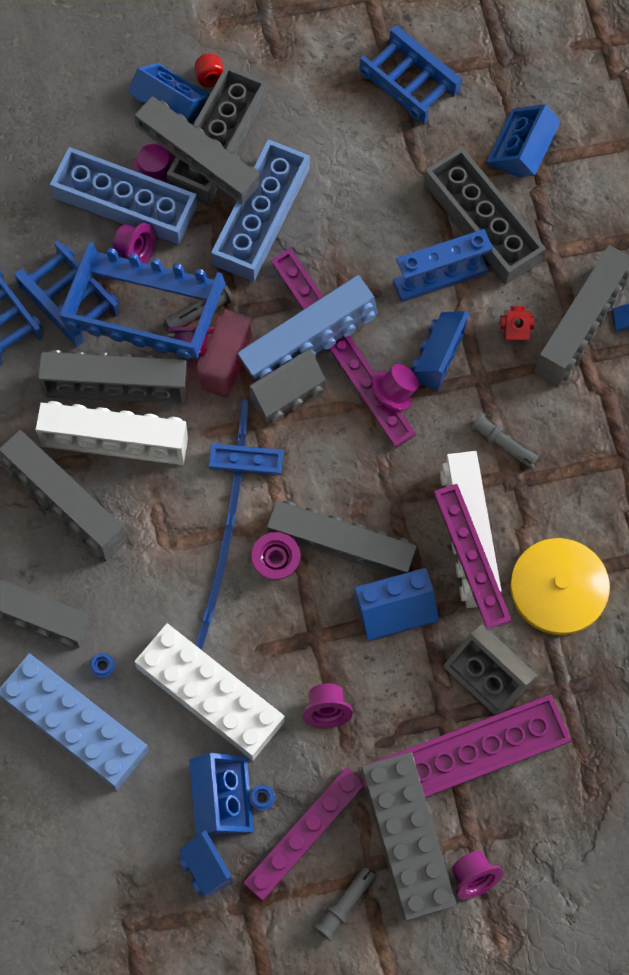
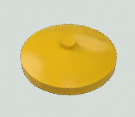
M553 538L532 545L519 557L511 575L510 591L517 611L531 626L549 634L569 635L588 628L601 615L608 601L609 579L603 563L589 548L573 540Z

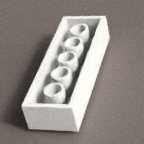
M49 401L48 403L40 404L36 432L41 447L184 465L188 442L186 421H182V419L177 417L164 419L158 418L154 414L141 416L134 415L130 411H120L118 413L111 412L109 409L102 407L95 410L88 409L79 404L64 406L59 402Z
M477 451L447 454L446 462L442 463V471H440L441 485L448 487L458 484L501 592ZM452 543L453 554H456L455 548ZM458 559L456 574L458 578H462V586L460 587L461 601L466 602V608L477 607Z
M168 623L135 660L136 668L252 761H254L285 723V716Z

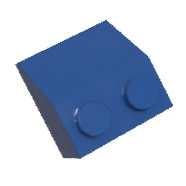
M206 830L179 850L182 857L178 861L184 872L186 873L190 870L194 877L191 884L197 895L203 894L205 899L233 883L231 874Z

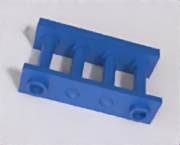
M396 25L390 30V45L372 61L368 60L364 55L361 56L359 70L366 79L372 80L409 111L415 120L425 124L429 114L427 108L445 91L453 96L459 93L462 78ZM395 51H400L407 58L388 75L378 68ZM412 64L417 65L423 71L404 89L395 82ZM428 78L434 79L439 86L421 102L411 95Z
M482 229L396 258L403 276L394 278L393 284L401 303L487 274L488 269L482 254L493 251V247L485 230Z
M57 240L54 242L56 256L32 274H26L21 268L14 273L19 287L77 348L84 342L82 337L83 331L67 329L59 316L63 305L56 306L52 300L57 293L73 282L80 263L74 258L73 251L67 245L63 246ZM63 261L72 269L47 290H41L37 285L41 278ZM91 276L81 302L93 293L102 302L84 317L96 319L108 309L115 316L119 315V300L112 292L108 294Z
M1 270L0 300L6 297L13 307L0 315V326L18 314L26 324L0 341V365L3 364L1 358L3 350L31 332L34 333L38 340L43 338L40 330L43 327L36 316L31 317L1 278L3 276Z

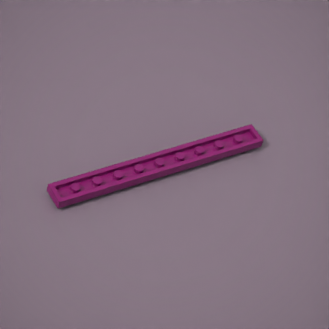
M291 248L271 259V263L303 310L323 298V295ZM343 336L338 339L336 344L329 348V350L394 447L397 448L415 437L414 430L401 411L392 410L385 406L373 392L371 382L375 373L350 336Z

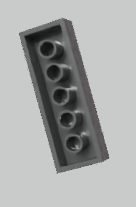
M226 65L193 126L200 127L205 132V135L212 140H218L228 152L237 154L267 98V82ZM178 157L175 158L167 172L168 184L195 193L197 200L208 205L218 189L216 185Z
M463 147L425 170L424 185L462 232L467 235L482 229L485 230L493 251L482 254V256L505 285L542 262L546 251L544 245Z
M608 245L541 352L534 374L557 387L562 380L567 381L574 365L580 361L587 344L589 345L593 340L598 326L601 327L608 310L612 309L618 299V294L621 290H624L629 281V255Z
M50 350L48 352H41L39 382L44 397L186 405L188 391L187 360H182L179 357L160 359L152 355L145 356L144 358L134 357L130 354L110 356L107 353H97L96 355H89L80 351H75L71 354Z
M19 430L0 447L2 457L0 461L5 466L3 469L12 478L17 477L21 481L20 485L28 494L33 492L38 497V503L45 510L50 508L55 513V519L62 526L67 524L73 530L71 534L80 543L84 540L90 546L88 550L97 559L102 557L107 562L127 543L124 527L25 433Z
M412 752L360 767L359 769L403 920L413 919L456 906L457 904Z

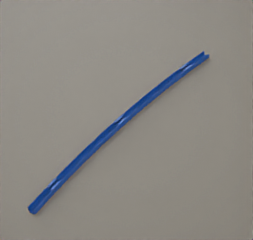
M242 399L237 446H245L248 401ZM234 471L232 493L219 561L203 622L195 644L201 650L203 649L213 617L227 562L239 499L242 471Z

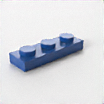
M211 443L209 469L281 476L283 450Z

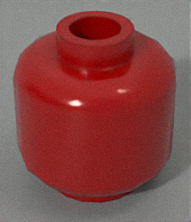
M210 53L197 58L194 70L198 82L205 87H215L224 70L219 56Z

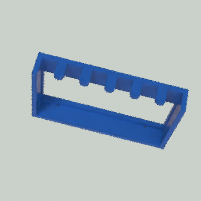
M89 242L59 316L65 327L72 331L82 330L96 337L102 335L116 342L127 341L140 348L147 346L161 353L171 352L185 359L190 357L198 359L199 351L221 292L226 284L222 273L217 272L215 280L207 278L205 271L202 269H196L195 275L185 273L183 266L180 264H174L173 270L163 268L161 261L156 258H152L151 263L146 264L141 263L139 256L134 253H130L128 259L120 258L117 251L113 248H108L106 254L99 253L94 243ZM91 275L104 276L206 301L191 343L76 315Z

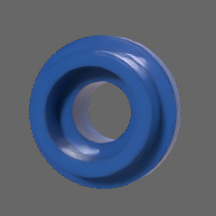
M100 653L91 659L90 670L97 678H107L114 672L115 662L110 655ZM100 663H106L107 668L105 670L98 669V665Z
M258 785L250 792V804L256 810H268L274 804L275 794L269 786ZM260 794L267 796V800L263 803L257 800Z

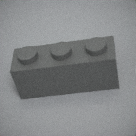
M311 349L306 350L250 385V404L266 426L270 423L275 424L284 418V414L291 410L296 411L300 409L306 400L311 397L315 399L324 392L326 380Z
M483 624L469 634L443 666L494 715L505 712L538 676L490 630H486Z

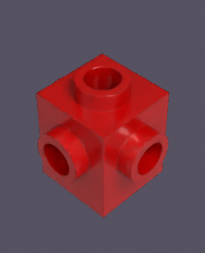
M510 306V310H504V315L500 316V329H504L503 338L530 340V330H534V316H531V311H525V306ZM516 319L520 321L518 326L514 324Z

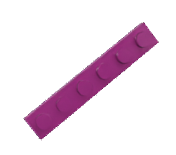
M458 484L435 490L433 495L486 630L510 623L511 617Z
M346 767L245 880L244 885L259 899L264 901L364 788L363 781Z

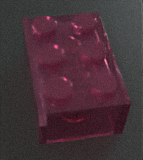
M225 309L222 317L218 316L214 325L216 331L213 337L210 336L205 346L207 352L204 358L200 357L196 370L199 371L198 380H200L201 390L228 399L242 365L238 352L251 344L253 330L252 318Z

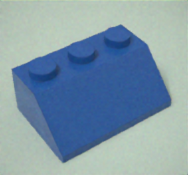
M159 63L137 68L128 93L132 94L136 101L143 104L152 96L159 101L163 100L176 114H182L189 123H193L210 96L209 93Z
M546 104L512 109L486 163L516 177L535 176L561 121Z
M441 312L438 320L433 319L429 328V332H431L429 340L426 338L423 340L420 352L423 353L420 359L415 358L411 367V371L416 375L419 384L439 391L465 333L469 312Z
M426 568L355 587L354 599L368 641L439 622L434 591Z
M208 753L189 759L195 835L198 836L205 830L209 837L253 833L254 825L252 805L249 800L250 783L247 756Z

